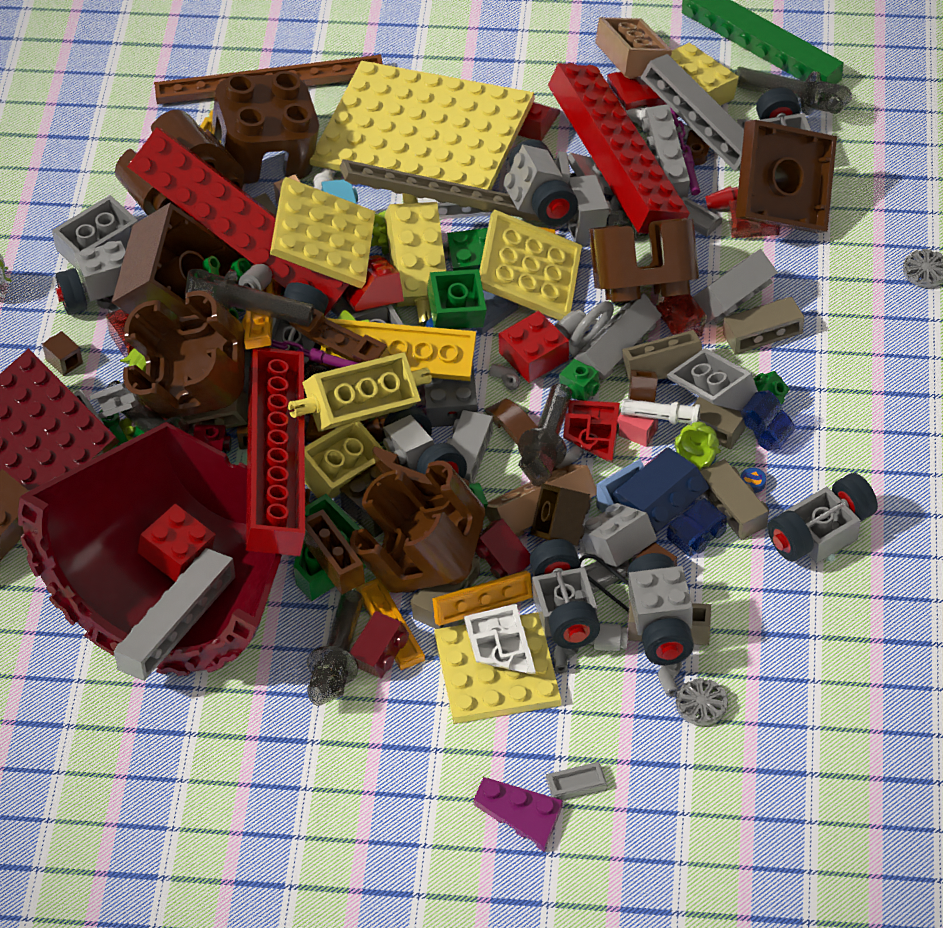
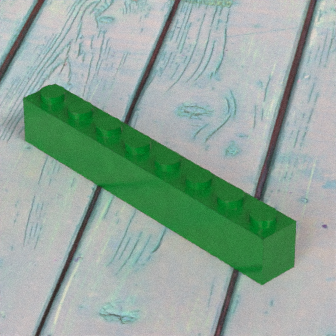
M682 0V14L688 18L695 20L704 27L711 29L824 94L842 80L844 62L732 0Z

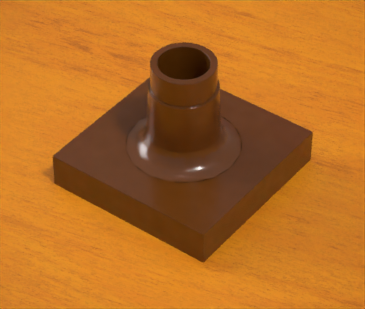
M760 120L746 121L735 218L813 233L828 232L837 136Z

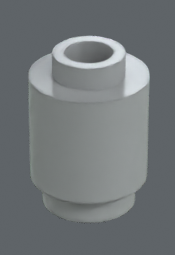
M265 264L253 265L239 279L241 291L249 297L258 296L271 283V269Z
M581 310L571 311L554 326L568 340H571L575 329L586 314Z
M600 623L599 635L589 645H594V650L620 651V649H627L628 627H621V624Z

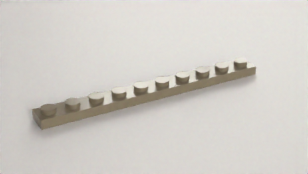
M345 159L342 160L339 167L344 180L353 185H367L373 189L391 190L397 194L405 193L421 199H434L440 203L449 202L464 208H478L484 212H493L495 209L509 216L521 217L527 221H540L535 214L518 211L511 197L506 193Z

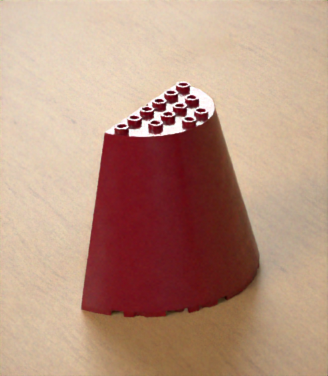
M165 422L24 493L20 497L18 525H23L24 534L20 538L22 546L27 550V561L34 576L41 577L47 586V591L52 594L48 599L56 608L64 613L65 619L72 626L77 622L87 631L84 636L109 654L114 656L116 646L130 634L132 628L138 625L146 616L148 610L154 607L162 598L164 592L169 590L175 583L174 580L137 553L140 534L174 504H177L216 534L212 550L233 558L235 578L156 667L158 668L156 672L160 674L173 672L177 676H188L191 672L207 670L208 673L224 667L226 663L234 661L254 638L282 554L246 551L247 465L240 462L238 465L230 463L227 454Z

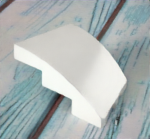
M517 604L464 616L470 644L477 663L536 674Z

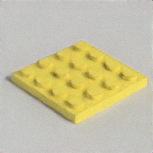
M285 177L281 186L270 254L362 289L366 283L375 211Z
M494 209L490 216L479 271L482 288L487 292L534 311L539 310L542 314L560 321L571 312L582 245Z
M538 612L519 615L536 674L477 663L465 624L434 629L453 724L561 706L556 676Z

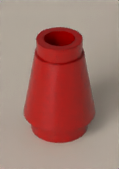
M729 186L705 196L707 209H736L738 187L732 188Z

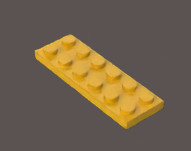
M326 318L362 337L366 334L386 344L387 348L380 358L405 352L411 372L428 368L430 373L425 374V376L431 375L432 378L471 381L476 331ZM321 346V350L327 354L343 358ZM319 364V368L338 369V367L328 364Z

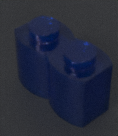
M769 390L756 392L741 411L745 425L754 431L758 444L767 451L780 449L795 430L793 421L782 410L777 397Z
M703 498L696 502L686 513L677 517L667 527V539L689 557L696 553L700 554L706 549L708 542L715 538H720L726 532L727 516Z

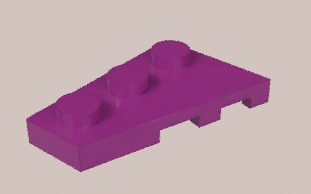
M483 777L474 797V806L498 822L506 823L516 830V834L522 838L527 837L536 843L537 848L545 852L562 810L563 800Z

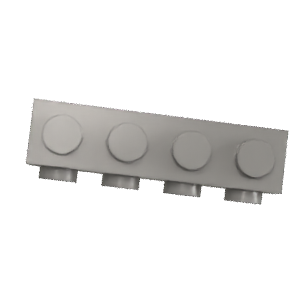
M667 104L646 108L645 117L642 118V128L644 132H647L648 136L647 146L652 151V154L664 170L680 198L683 196L688 197L690 179L670 106Z
M642 293L641 299L628 301L573 359L594 367L599 371V379L605 380L614 372L612 368L624 361L622 349L640 345L643 342L641 337L644 334H649L657 327L656 322L662 316L645 293Z

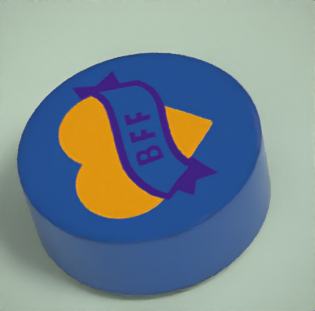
M752 467L745 469L741 473V479L746 484H750L754 493H759L765 488L766 474L761 469Z

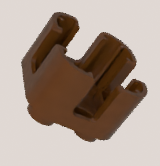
M280 71L275 75L260 76L234 74L217 85L211 133L219 141L221 140V144L242 166L244 170L243 184L259 181L263 155L267 152L285 151L283 164L285 177L296 175L300 180L311 173L313 166L310 165V159L316 150L319 120L308 87L300 80L298 75L289 71Z
M168 111L152 123V132L156 127L164 129L231 182L243 189L244 170L242 166L208 129L204 131L185 111ZM133 149L126 150L117 161L115 176L142 210L149 216L171 203L189 215L127 167L137 152Z
M693 218L650 222L648 231L651 263L647 266L639 267L637 266L634 231L631 227L614 225L588 229L594 288L605 289L606 300L620 302L641 299L640 286L653 285L654 295L675 296L690 294L689 280L699 279Z
M205 291L186 293L185 305L195 315L179 317L161 301L151 300L134 308L125 323V340L145 357L146 373L137 365L124 367V384L131 393L163 418L174 419L226 408L239 398L244 387V327L237 318Z
M430 462L425 473L426 477L440 492V495H424L402 470H392L380 475L368 486L364 493L362 506L383 530V544L381 546L367 529H359L352 532L350 546L365 566L390 592L411 593L418 589L443 584L455 585L465 580L471 572L472 560L484 525L485 507L448 462Z

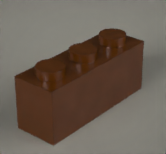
M321 510L306 517L303 542L341 595L364 584V566L362 561L326 512Z

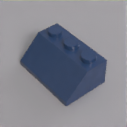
M667 447L613 493L621 505L646 512L654 532L657 533L710 487L696 465Z

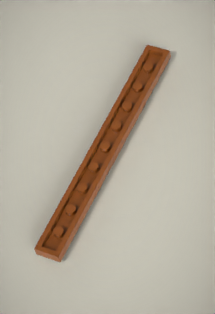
M381 54L159 81L154 82L157 104L215 98L217 85L234 74L260 76L275 75L280 71H289L298 75L300 80L307 86L351 81L361 61L383 64Z

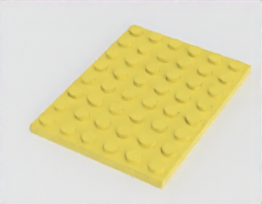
M361 61L316 145L315 153L310 159V165L341 171L339 167L342 160L345 159L491 190L535 100L534 92Z

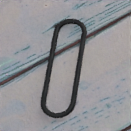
M586 554L580 557V568L584 559L593 558L629 586L628 580L596 555ZM587 575L588 580L629 613V608Z

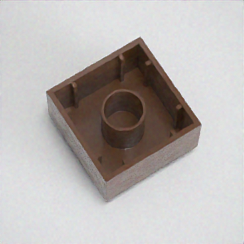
M169 203L133 225L112 303L123 312L130 314L134 308L144 302L159 300L179 317L195 315L185 305L186 293L197 291V286L191 281V273L198 269L204 270L203 261L210 256H214L220 263L218 271L221 284L230 274L232 263L244 258V256L209 229ZM206 272L208 276L206 282L207 293L211 294L209 273ZM238 281L227 292L228 294L235 295ZM219 302L226 309L232 308V305Z

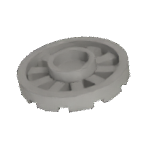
M930 249L911 252L905 258L903 273L906 279L914 285L927 288L942 284L943 254L937 251L933 252Z
M693 679V681L683 684L677 692V711L684 720L691 724L699 726L714 724L722 719L727 711L728 699L726 691L711 679ZM692 709V711H691L690 713H686V712H685V711H687V710ZM709 712L713 715L712 718L707 715ZM697 714L701 715L700 719L696 718Z

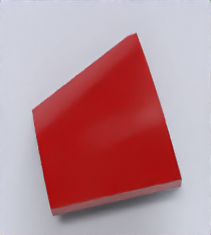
M622 72L607 74V82L626 111L640 106L654 107L667 105L641 79V76H638L637 79H630L625 77Z
M569 400L568 413L565 414L563 438L607 462L613 463L620 403Z

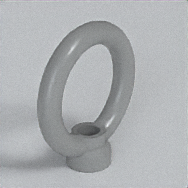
M604 301L598 304L579 323L571 340H569V353L575 357L610 321L614 312V306L611 302ZM601 315L595 326L583 337L590 325Z

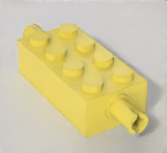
M402 193L403 204H389L385 213L390 263L400 274L404 298L403 302L396 303V307L417 306L418 325L424 326V322H427L432 317L427 293L430 272L446 271L437 202L419 203L414 195Z
M405 352L314 374L302 382L307 398L290 401L288 409H295V411L290 412L293 418L312 413L318 432L408 409L421 401L416 386L430 384L432 376H425V374L430 373L428 368L411 372Z

